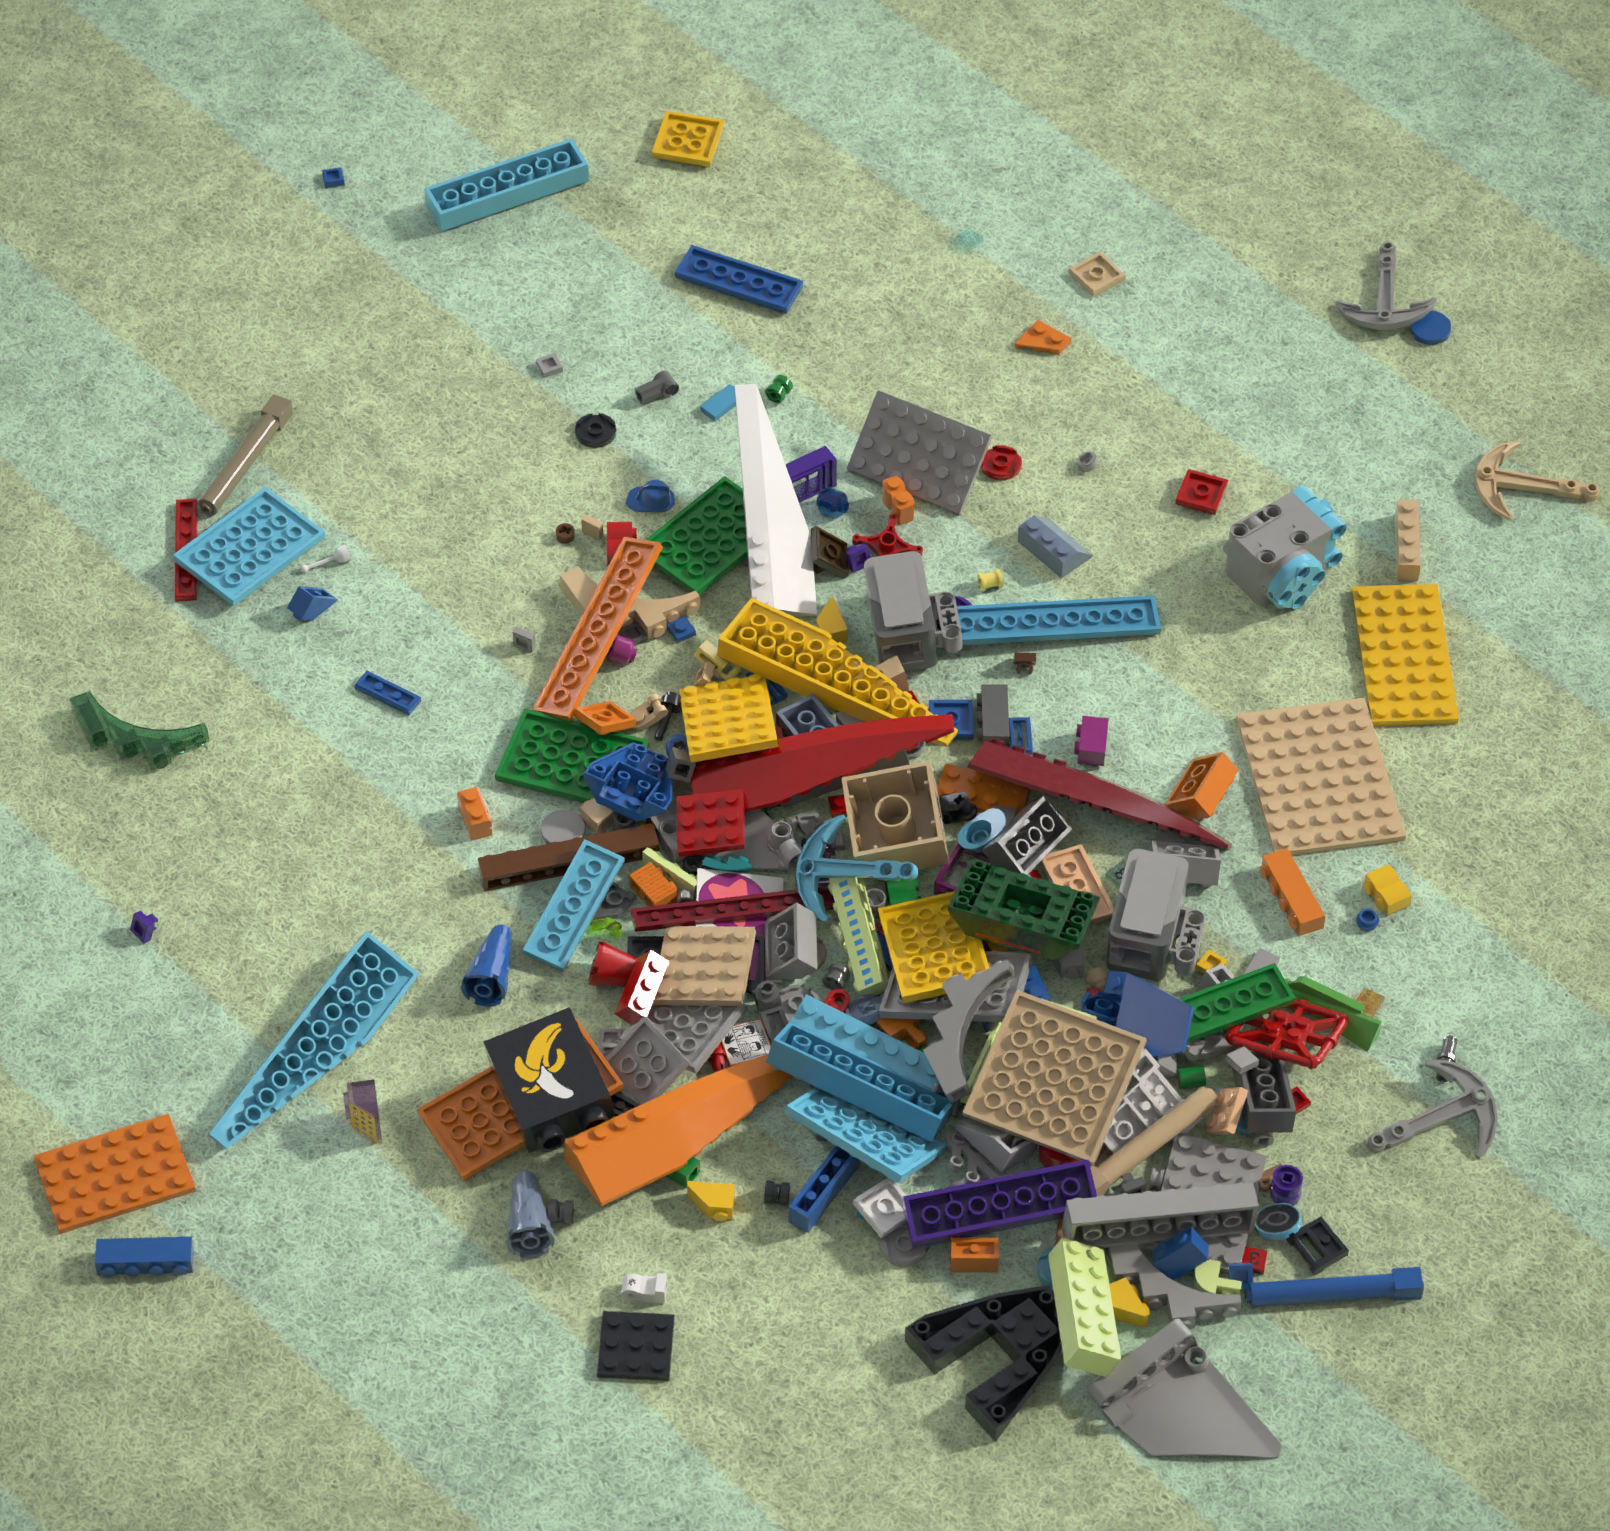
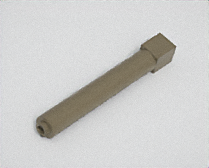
M275 394L270 397L261 410L260 419L199 500V506L203 513L215 515L275 432L277 430L281 431L292 416L291 400Z

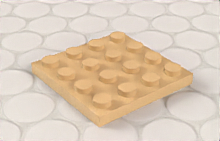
M672 926L666 928L660 956L669 961L653 1000V1005L743 1006L756 936L755 927Z

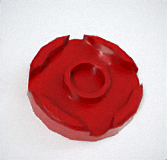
M996 445L992 449H987L980 468L987 477L1005 481L1019 474L1022 467V458L1014 448L1006 445Z

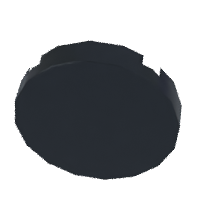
M593 413L586 414L575 425L576 439L582 445L591 448H600L610 444L615 439L617 433L614 420L602 413H598V415H593Z

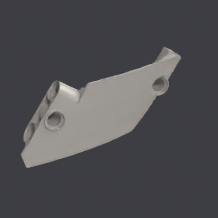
M670 804L663 814L644 819L646 824L653 823L658 842L672 863L688 857H679L677 853V805ZM761 809L745 812V849L700 854L697 856L703 862L705 856L712 858V855L724 859V864H726L729 856L735 858L736 855H740L749 859L748 863L753 866L752 870H789L797 867L802 848L791 835V826L783 821L775 822Z

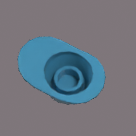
M995 808L982 812L960 829L957 837L959 845L965 849H971L972 852H983L982 849L1002 832L1006 824L1005 814L1000 809Z

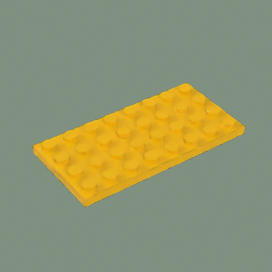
M1438 584L1352 586L1351 592L1368 709L1373 726L1458 724L1459 716Z

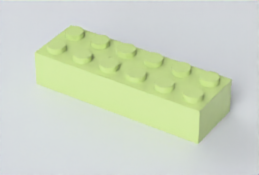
M1062 1237L1048 1254L1064 1364L1065 1366L1107 1377L1121 1361L1104 1250Z

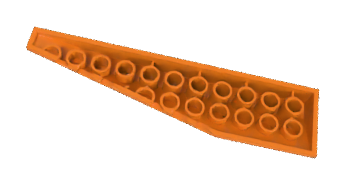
M768 1054L739 1063L683 1085L565 1140L564 1159L598 1203L603 1206L684 1167L692 1156L696 1157L700 1154L702 1148L709 1143L715 1142L723 1131L727 1132L752 1112L753 1107L758 1103L762 1104L767 1100L769 1094L774 1090L778 1091L783 1087L784 1082L794 1077L784 1071L776 1070L772 1065L765 1063Z

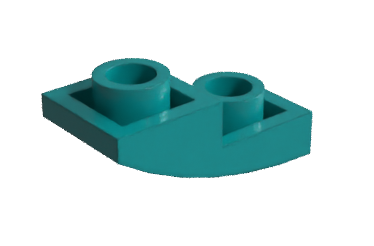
M712 855V858L705 856L702 864L710 870L736 873L748 872L753 868L748 863L749 859L740 855H736L735 858L729 856L726 864H724L725 860Z

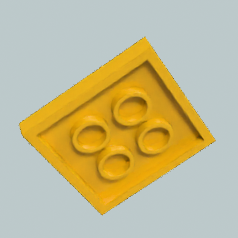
M666 110L652 150V158L710 167L724 128V120Z

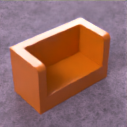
M951 1238L950 1272L998 1273V1238Z

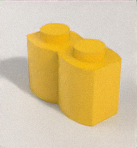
M1389 864L1365 874L1363 888L1368 895L1371 894L1379 911L1383 910L1388 916L1411 905L1412 895Z

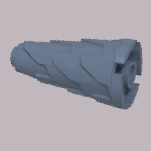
M524 1170L519 1172L515 1180H513L506 1240L507 1247L512 1254L515 1255V1251L520 1253L521 1258H536L548 1253L550 1245L553 1248L554 1233L550 1220L547 1218L545 1204L542 1202L538 1178H536L534 1173Z

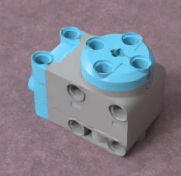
M1301 485L1271 504L1249 514L1230 527L1229 540L1223 547V551L1227 554L1225 573L1257 605H1267L1272 602L1280 609H1298L1326 575L1325 570L1336 566L1341 561L1343 553L1335 547L1336 539L1345 533L1347 525L1333 513V508L1326 499L1319 500L1306 486Z

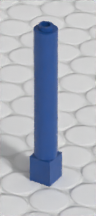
M1420 1267L1392 1269L1391 1273L1249 1283V1288H1245V1301L1250 1302L1251 1307L1388 1297H1393V1301L1422 1299L1424 1284Z

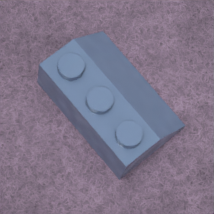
M1034 515L1019 525L1018 542L1060 578L1065 577L1093 557L1088 550L1049 518Z

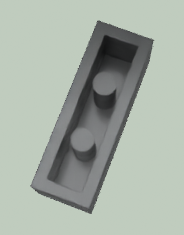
M981 684V693H977V706H981V711H977V724H982V728H978V741H982L983 744L984 741H992V738L1005 741L1004 745L1009 747L1008 684Z

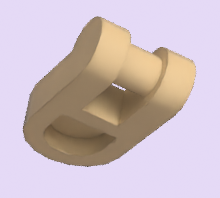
M653 694L648 697L646 702L631 711L630 715L636 718V726L633 728L643 731L664 718L668 711L664 705H661L659 695Z

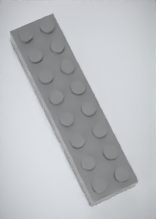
M1242 1182L1233 1185H1213L1201 1188L1190 1187L1179 1190L1168 1189L1158 1192L1145 1191L1137 1194L1123 1193L1116 1196H1097L1084 1199L1074 1198L1066 1201L1062 1231L1066 1239L1097 1248L1164 1242L1190 1227L1202 1238L1253 1233L1259 1204L1253 1183Z

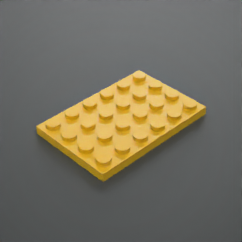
M752 674L749 677L730 678L727 681L709 682L706 685L687 686L679 689L680 696L682 697L681 706L691 763L779 747L766 678L761 675Z
M955 891L877 908L903 1004L946 994L942 983L946 982L951 976L962 973L965 980H968L973 974L990 968L981 939L965 935L947 910Z

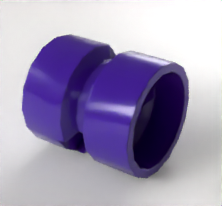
M1282 1165L1275 1169L1270 1190V1197L1275 1204L1286 1203L1294 1206L1298 1203L1303 1184L1301 1171L1292 1165Z

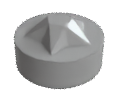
M1088 451L1082 453L1077 458L1076 463L1082 472H1089L1097 467L1099 460L1094 452Z

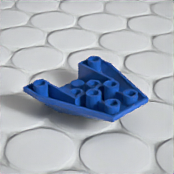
M633 742L593 761L583 775L598 804L635 821L663 814L672 802L673 779L668 777L665 767L668 758L663 754L647 749L641 744Z

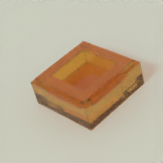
M1364 987L1356 1001L1364 1004V1012L1374 1017L1384 1002L1385 997Z

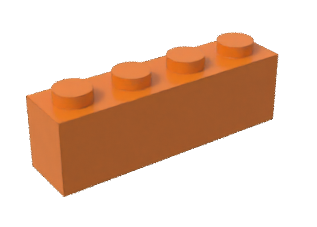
M1288 848L1263 855L1262 865L1260 866L1261 875L1269 881L1270 891L1272 895H1276L1279 899V907L1282 912H1286L1291 929H1295L1299 936L1323 929L1325 914Z

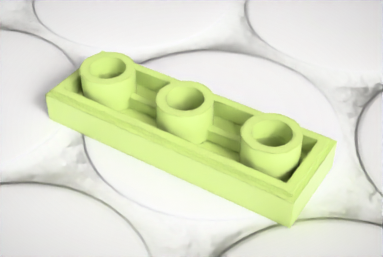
M647 847L642 852L643 865L652 862L655 867L659 866L668 882L672 881L679 889L690 890L694 897L697 896V877L695 875L686 873L677 863H671L658 851H653Z

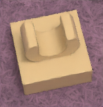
M707 661L697 671L693 686L706 685L712 681L716 682L720 676L713 672L715 665Z

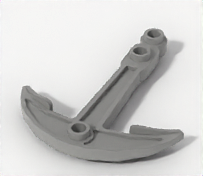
M1384 242L1380 247L1379 256L1380 282L1377 310H1361V305L1346 303L1340 300L1336 301L1335 305L1347 320L1361 327L1374 330H1392L1411 325L1425 317L1432 310L1437 299L1433 297L1424 301L1413 302L1409 304V309L1394 310L1396 247L1392 242Z
M1426 1060V1067L1439 1073L1449 1083L1455 1081L1463 1093L1414 1118L1402 1120L1386 1127L1382 1133L1371 1134L1367 1143L1369 1150L1380 1153L1386 1147H1395L1412 1139L1414 1135L1474 1112L1479 1123L1477 1128L1478 1149L1476 1157L1480 1159L1490 1147L1495 1136L1498 1120L1495 1099L1486 1083L1472 1070L1451 1061ZM1481 1092L1485 1097L1480 1098L1477 1096V1093ZM1400 1129L1403 1133L1398 1135L1394 1130ZM1379 1138L1382 1143L1376 1144L1374 1139Z

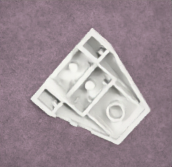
M1145 1048L1104 1140V1144L1112 1154L1185 1100L1179 1096L1157 1069L1160 1065ZM1201 1116L1199 1119H1197L1195 1122H1193L1191 1125H1189L1187 1128H1185V1129H1184L1182 1132H1180V1133L1186 1134V1133H1187L1189 1130H1191L1203 1117Z

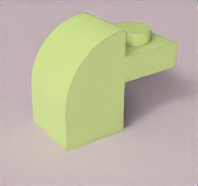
M1209 1259L1195 1268L1194 1289L1201 1292L1220 1295L1240 1294L1242 1281L1219 1278L1221 1261Z

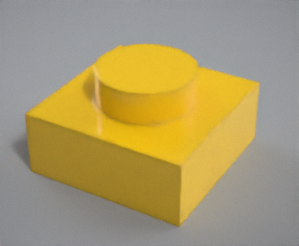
M1208 949L1196 964V970L1205 974L1206 970L1224 964L1227 966L1228 960Z

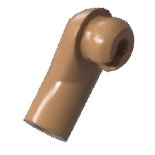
M1281 1163L1263 1171L1262 1178L1259 1180V1189L1266 1192L1271 1189L1273 1173L1275 1169L1282 1166Z

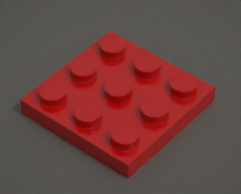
M743 789L677 796V853L679 857L745 849Z

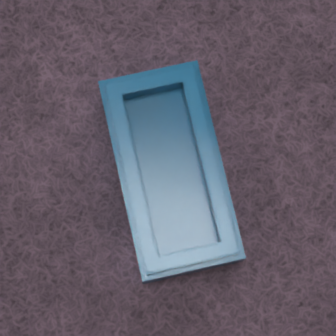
M731 384L727 385L700 405V411L713 421L718 420L736 406L735 387Z

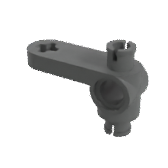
M766 980L761 982L756 989L752 990V994L772 1045L774 1038L788 1024L782 1008L777 985Z

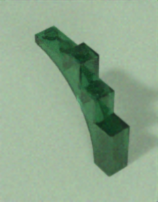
M90 691L69 698L72 713L90 748L100 747L112 741L121 760L127 757H134L142 752L151 771L165 768L171 764V756L180 755L186 750L201 747L205 743L210 742L205 723L172 730L139 727L110 714L96 701Z

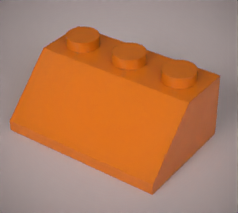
M1224 752L1194 758L1164 805L1195 820L1207 819L1215 813V808L1224 798L1227 788L1234 782L1238 769Z

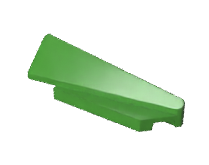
M1299 976L1295 981H1291L1288 978L1285 979L1297 1000L1305 999L1310 1004L1345 1013L1349 1021L1341 1035L1363 1050L1369 1051L1380 1034L1382 1021L1364 1015V1004L1306 976ZM1309 1013L1318 1020L1328 1019L1319 1015Z

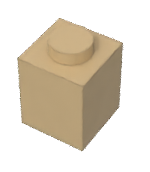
M592 798L590 801H585L582 804L580 816L584 820V824L595 834L603 833L613 825L614 811L598 804L595 798Z

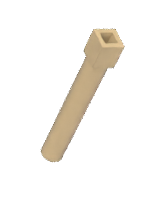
M1200 1087L1097 1167L1092 1165L1091 1172L1097 1196L1107 1194L1109 1187L1119 1180L1122 1175L1127 1174L1216 1106L1217 1096L1215 1092L1209 1087Z

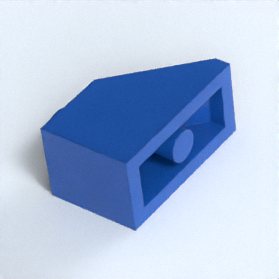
M298 586L287 609L293 612V617L300 621L314 620L336 603L338 599L323 588Z

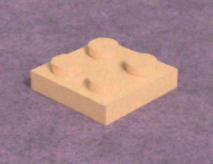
M1242 1087L1219 1089L1216 1093L1217 1104L1213 1107L1211 1114L1206 1120L1207 1128L1205 1133L1213 1136L1235 1134L1248 1090Z

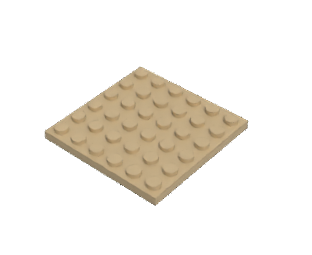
M1016 990L963 1110V1116L1080 1161L1089 1159V1163L1094 1166L1146 1045L1147 1038Z

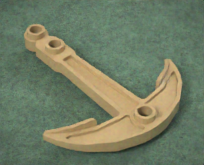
M1519 441L1499 444L1485 453L1478 464L1475 475V485L1479 497L1490 510L1507 520H1511L1513 515L1505 505L1501 492L1497 493V487L1553 494L1557 497L1575 500L1583 498L1586 501L1597 500L1600 489L1595 483L1585 485L1573 479L1557 480L1498 468L1499 463L1503 464L1507 457L1520 446L1521 443Z

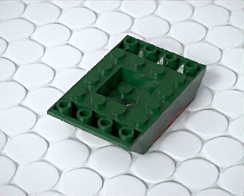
M970 859L947 910L965 935L1055 960L1080 948L1100 897L1089 892L1072 889L1069 886L1057 885L1048 880H1040L1024 873H1016L1003 867H995L982 861Z

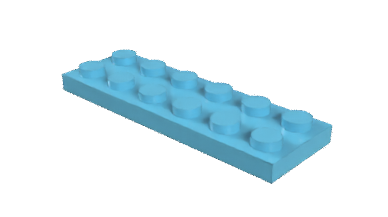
M584 839L524 946L523 954L564 972L621 869L625 858Z

